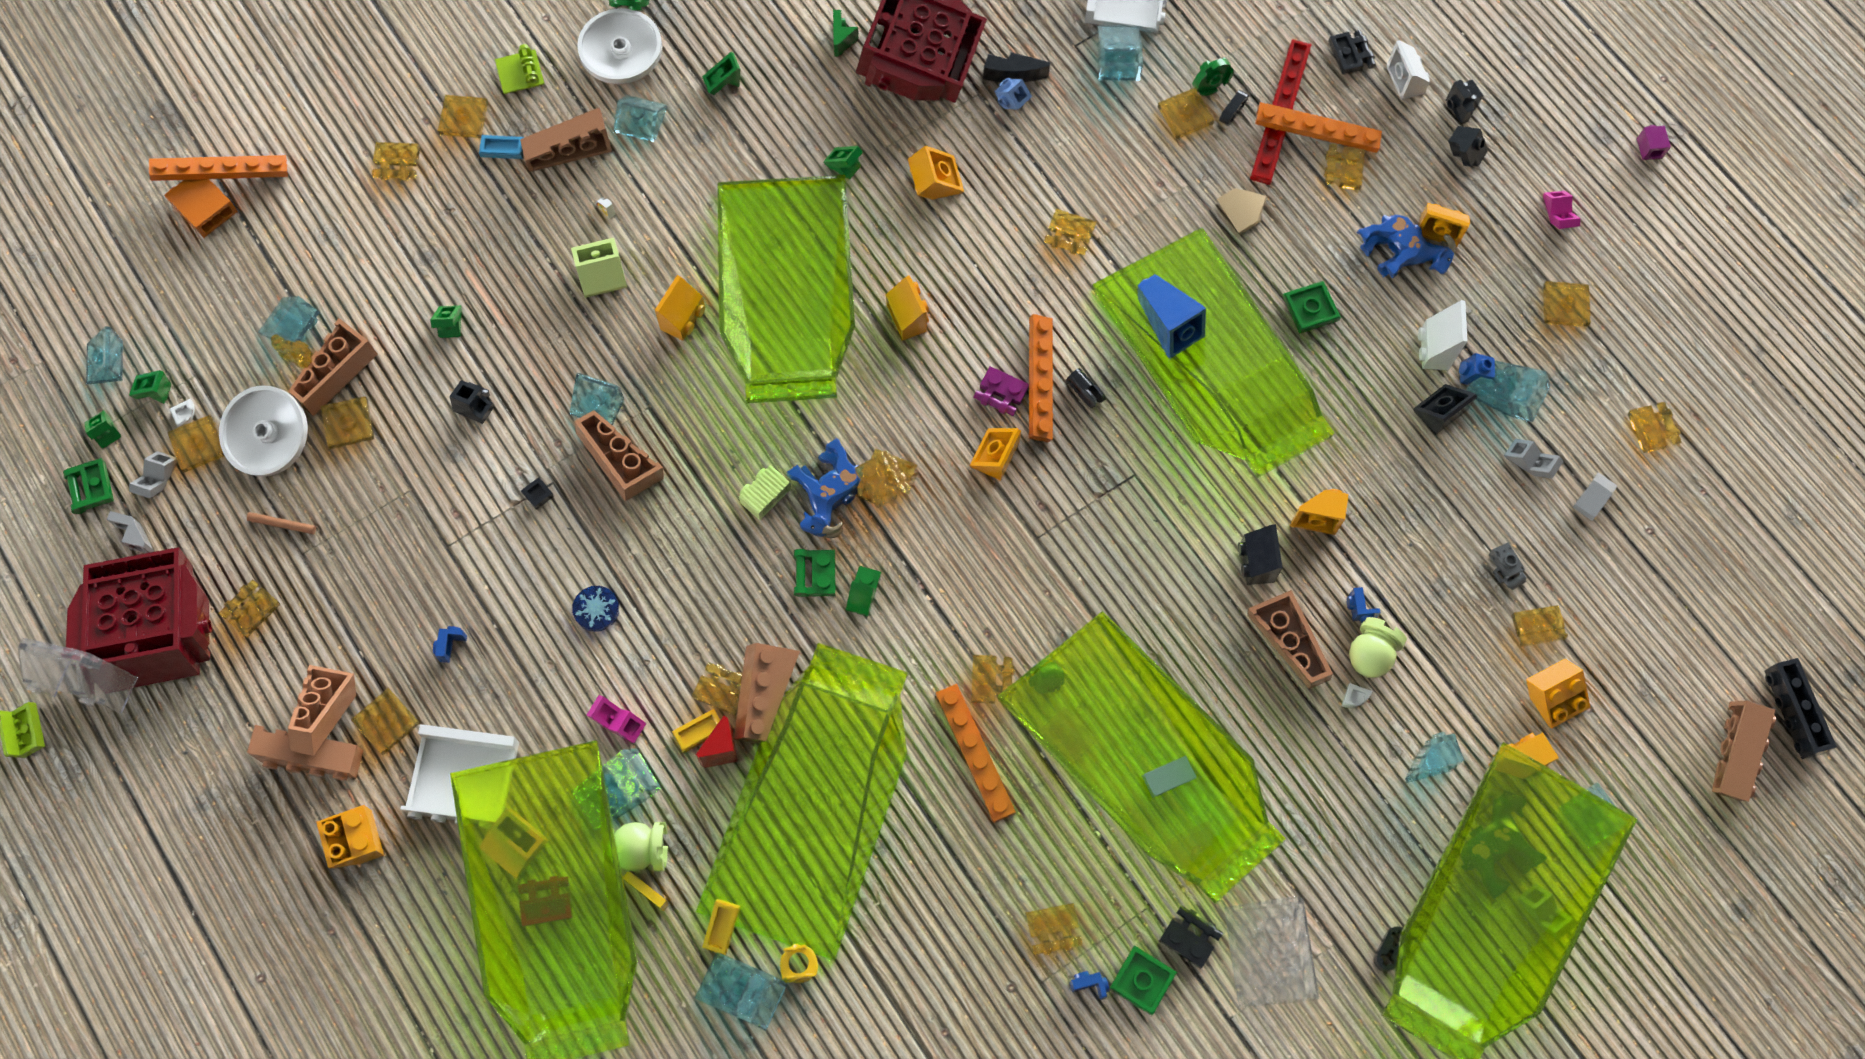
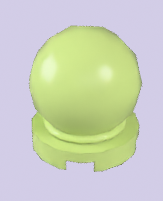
M1367 617L1361 624L1360 631L1362 635L1355 638L1351 643L1349 651L1352 667L1356 672L1367 678L1386 675L1394 667L1397 657L1396 651L1403 650L1407 641V637L1400 629L1395 627L1393 631L1384 626V620Z
M637 822L621 826L614 832L610 842V854L615 863L622 869L633 872L643 870L650 864L653 866L654 871H665L664 868L667 866L668 846H663V834H668L666 822H655L652 829L646 824Z

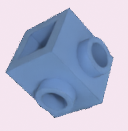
M1007 78L994 91L998 98V103L1004 109L1018 110L1032 97L1022 79Z

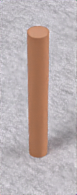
M252 512L247 514V521L313 535L316 532L315 525Z

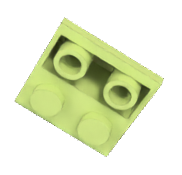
M614 238L571 248L585 298L627 288Z

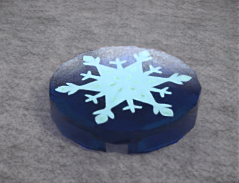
M590 586L583 589L575 597L572 613L576 622L583 629L591 632H600L616 622L619 615V602L610 589L603 586Z

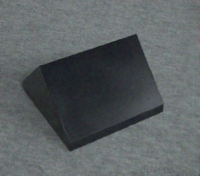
M1445 384L1413 408V410L1437 435L1468 411L1476 400L1477 395L1476 393Z

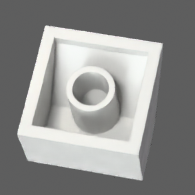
M1397 41L1386 67L1401 100L1425 94L1430 84V77L1422 66L1421 57L1417 55L1413 47L1402 41Z

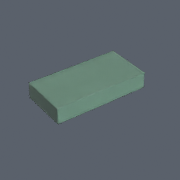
M1186 756L1142 776L1152 798L1197 778Z

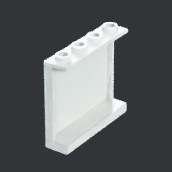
M1088 0L1085 23L1158 33L1159 25H1164L1165 13H1162V8L1166 9L1167 0Z
M420 724L418 734L422 738L406 806H401L400 809L407 814L408 818L421 820L422 816L431 817V820L435 822L445 823L446 819L455 820V824L462 826L478 823L479 827L490 829L505 811L519 741L513 736Z

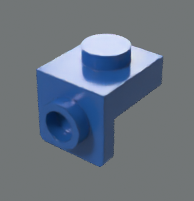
M1475 353L1462 361L1459 367L1460 383L1468 385L1480 377L1493 379L1495 377V359Z
M1363 587L1353 588L1349 596H1347V608L1351 610L1353 621L1363 623L1367 617L1377 618L1381 614L1379 608L1366 609Z
M455 626L439 629L438 639L433 643V654H435V657L440 662L450 663L453 640L467 641L468 636L461 628Z
M1088 971L1075 974V979L1070 981L1072 993L1096 986L1100 1000L1107 998V992H1110L1106 977L1102 978L1100 972L1089 975Z

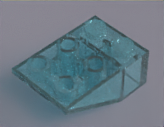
M1098 26L1099 80L1140 81L1143 69V52L1139 26Z
M1495 361V377L1493 379L1480 377L1470 383L1466 391L1476 393L1477 401L1512 418L1533 422L1548 393L1550 383L1547 371Z
M625 749L617 753L571 792L594 831H598L645 802L659 791L661 787L639 750Z
M716 952L695 999L766 1031L788 984L769 973Z

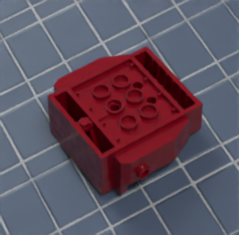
M881 0L862 48L855 73L866 77L864 83L866 86L870 87L871 84H874L882 90H889L914 101H938L939 98H943L956 103L987 18L973 13L961 0ZM878 25H881L885 28L878 48L870 45Z
M177 547L84 565L83 584H80L67 609L65 654L104 694L200 675V662L210 660V651L207 648L209 645V633H212V623L209 619V599L193 575V565L181 549Z

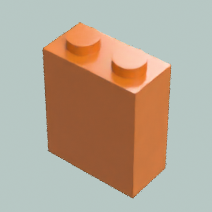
M210 179L183 180L164 195L175 210L203 238L238 212L233 203Z

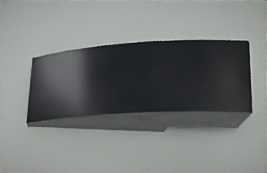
M1010 52L1008 59L988 54L983 70V80L1002 82L1010 78L1031 82L1049 77L1051 62Z

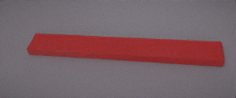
M1294 39L1291 40L1272 105L1293 110L1312 44ZM1265 127L1250 180L1268 185L1271 184L1286 131Z

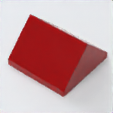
M725 715L696 753L700 765L704 768L738 762L733 729L728 717Z

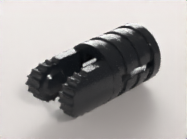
M1081 368L1076 369L1067 377L1065 382L1074 389L1090 408L1095 407L1097 402L1102 403L1106 400L1103 392L1087 377Z

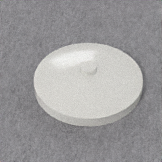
M624 8L611 9L594 16L586 23L578 38V53L584 68L593 77L607 83L625 84L645 77L656 67L662 54V40L656 24L645 14Z
M255 386L246 389L231 400L221 417L219 426L221 449L231 465L244 473L254 476L278 474L289 468L303 451L308 432L306 415L296 398L282 389L272 386Z

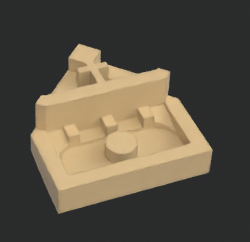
M1235 188L1219 197L1217 201L1239 235L1261 222V215L1267 196Z

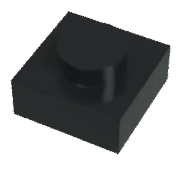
M539 477L521 490L522 494L536 510L554 497L551 490Z

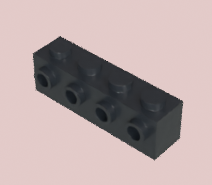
M1799 658L1779 662L1764 671L1766 682L1774 693L1775 703L1783 714L1785 727L1790 731L1794 740V748L1800 754L1801 759L1822 755L1837 748Z

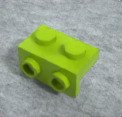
M27 702L12 712L0 711V736L4 756L26 758L45 747L36 703Z

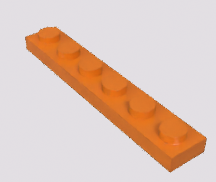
M1260 102L1258 105L1255 119L1256 125L1375 153L1380 149L1381 130Z
M286 155L149 159L150 181L288 177Z
M1032 314L1029 317V439L1049 443L1053 440V318Z
M954 684L936 692L935 696L993 823L1016 814L958 685Z

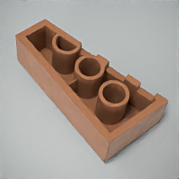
M600 107L520 139L529 172L612 152Z
M340 318L335 322L336 327L332 333H328L324 338L325 343L319 352L315 351L311 357L312 362L308 368L302 370L288 391L296 398L302 408L312 416L319 412L378 355L366 338Z
M593 410L574 421L577 436L625 501L664 479L663 466L658 462L655 463L646 452L632 444L629 438L616 431V428L596 411Z
M1292 590L1248 608L1247 616L1308 689L1331 680L1333 673Z
M761 643L746 646L734 740L752 743L765 742L767 740L800 651Z
M313 665L308 666V674L304 678L303 689L299 693L298 704L294 708L288 726L290 751L315 755L356 697L354 673Z
M1730 701L1728 709L1733 711L1730 720H1726L1724 728L1728 731V737L1721 743L1720 748L1721 755L1724 758L1717 763L1712 792L1738 801L1749 802L1756 791V785H1754L1756 776L1762 770L1763 763L1761 759L1763 752H1766L1769 746V739H1767L1769 731L1776 722V717L1774 716L1775 709L1750 701Z
M255 725L247 753L263 763L262 767L276 770L280 766L286 767V771L300 773L301 770H306L313 776L324 777L325 773L333 775L332 778L347 781L348 777H357L363 750L357 745L325 739L314 756L290 751L287 731L276 729L274 734L265 730L264 726Z

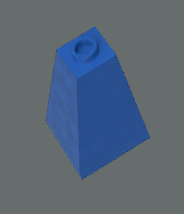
M1156 274L1138 284V300L1169 359L1205 337L1206 308Z

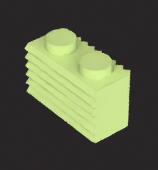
M771 465L767 469H761L755 477L756 480L751 485H745L740 491V503L759 520L791 490V483Z

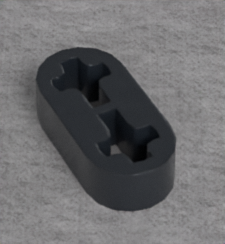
M1238 90L1223 110L1219 121L1229 126L1246 104L1249 95L1242 90Z
M1395 926L1385 933L1374 956V964L1379 970L1388 972L1396 968L1410 940L1407 930L1403 927ZM1400 933V939L1403 940V942H1398L1395 945V947H1393L1392 944L1394 942V937H1392L1391 935ZM1391 951L1389 960L1392 964L1389 963L1384 966V960L1380 957L1387 955Z

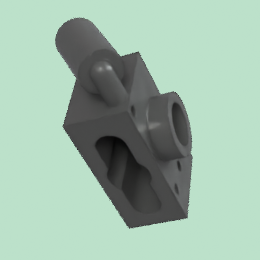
M1509 542L1492 549L1489 555L1491 561L1497 567L1493 574L1499 584L1505 582L1509 589L1514 590L1527 582V577L1523 572L1525 568ZM1498 572L1501 573V575L1503 576L1504 579H1501V577H1500V575L1498 574Z

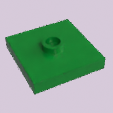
M1324 281L1286 292L1282 296L1299 334L1338 322L1341 319Z
M1134 945L1109 989L1150 1016H1153L1177 972Z

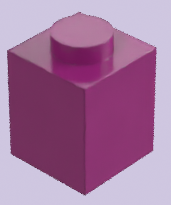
M1649 125L1644 127L1637 137L1642 160L1663 159L1671 148L1665 125Z

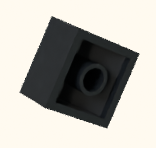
M1276 524L1244 534L1241 542L1238 543L1239 556H1243L1244 562L1241 565L1242 577L1246 578L1247 585L1274 583L1283 569Z

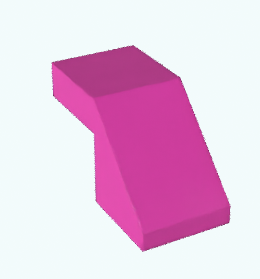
M1566 191L1543 193L1551 224L1559 229L1580 227L1581 218L1572 213L1573 196Z
M598 695L586 715L602 727L631 743H635L646 725V722L632 712L619 708Z

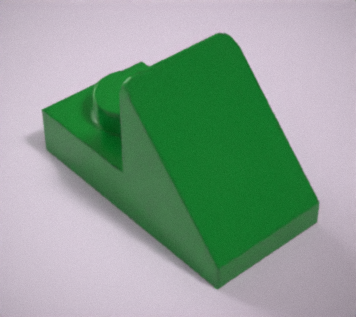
M841 9L833 10L834 57H839L859 39L858 27H846V18H842Z
M730 52L702 76L708 93L715 95L728 83L737 87L740 86L741 69L734 53Z
M859 146L835 147L823 163L843 177L851 179L861 167L858 158L863 151Z
M461 305L438 307L430 322L431 328H437L439 338L460 337Z
M161 370L137 375L129 396L135 399L150 397L165 404L171 388V382Z
M105 410L84 422L86 434L91 440L94 439L101 448H105L121 438L120 432Z
M859 566L855 580L851 583L846 611L868 617L882 575L880 571Z

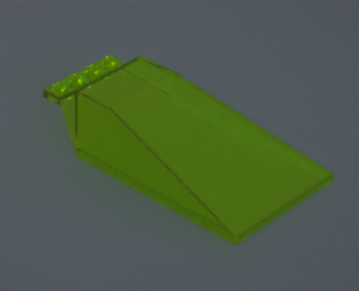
M845 175L717 182L719 331L745 383L746 404L837 398L836 379L855 329Z
M1203 227L1092 285V289L1197 444L1200 443L1244 459L1255 476L1259 478L1334 436V431L1321 413L1310 379ZM1154 274L1206 308L1205 337L1171 359L1167 357L1138 300V284Z
M1103 611L998 695L997 700L1149 857L1198 886L1214 904L1219 902L1285 842L1286 838L1268 821L1254 764L1255 760ZM1186 756L1197 778L1152 798L1142 776Z
M821 643L817 644L810 665L783 695L767 740L759 743L697 906V914L711 918L716 899L740 906L735 927L789 946L794 944L806 945L814 951L815 955L832 961L836 960L907 757L900 696L908 672Z
M595 740L450 773L484 996L524 1043L526 1059H578L631 1046L626 1019L638 959L598 741Z
M1502 742L1400 933L1393 993L1381 1016L1451 1059H1480L1487 1046L1540 1015L1627 842L1637 818Z

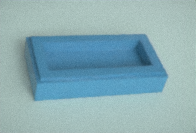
M482 135L479 155L484 158L523 159L520 139L524 137Z

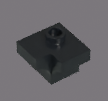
M1460 79L1453 83L1446 98V103L1460 123L1463 124L1470 120L1474 108L1478 107L1483 94L1473 79L1467 82H1463Z
M1457 126L1448 141L1453 156L1461 157L1463 166L1479 167L1488 152L1485 139L1479 128Z
M461 380L449 396L453 412L481 424L484 423L494 408L493 402L488 400L490 396L489 390L471 382L468 383Z

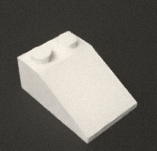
M1464 300L1426 319L1423 326L1419 328L1418 340L1421 341L1419 360L1422 361V369L1449 370L1467 343L1466 304Z

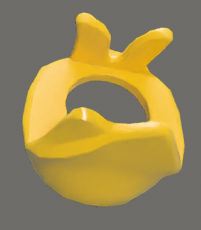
M794 944L789 948L783 949L786 952L781 956L780 973L785 983H805L817 975V957L811 948L806 945ZM796 953L805 954L809 961L807 969L802 973H795L789 967V960Z

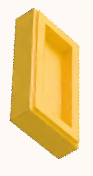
M714 709L672 731L683 754L704 743L717 726L720 719Z
M629 871L623 876L625 882L663 912L669 904L665 898Z
M720 899L715 900L702 948L723 955L727 954L740 910L739 905Z

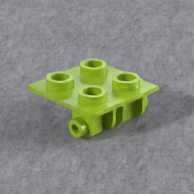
M526 44L519 46L517 54L495 59L503 94L545 84L536 50H531Z

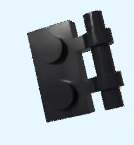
M1361 30L1354 32L1355 38L1351 37L1350 32L1329 37V45L1342 75L1362 70L1363 63L1367 64L1368 69L1376 66L1374 53L1369 50L1368 40Z
M1181 905L1176 913L1183 917L1184 920L1179 924L1172 919L1159 942L1201 969L1215 948L1206 941L1209 936L1219 941L1223 932L1215 928L1216 925L1211 921L1208 923L1197 916V912L1194 910H1188ZM1191 923L1203 931L1200 937L1188 930Z

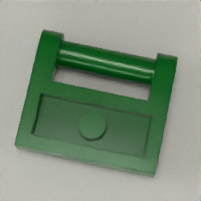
M102 458L67 468L63 471L64 478L68 481L72 500L70 507L73 514H82L87 509L114 501L106 463ZM80 475L82 477L83 487L85 491V500L81 499V494L77 481V478Z
M794 550V559H796V587H794V596H836L835 550ZM805 560H812V587H805Z

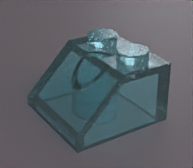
M299 296L282 297L258 333L286 348L299 347L306 338L304 335L307 330L312 329L318 321L317 316L320 312Z
M1445 732L1437 733L1431 736L1432 739L1425 741L1426 745L1418 751L1405 777L1406 783L1451 772L1464 762L1455 733L1446 735Z

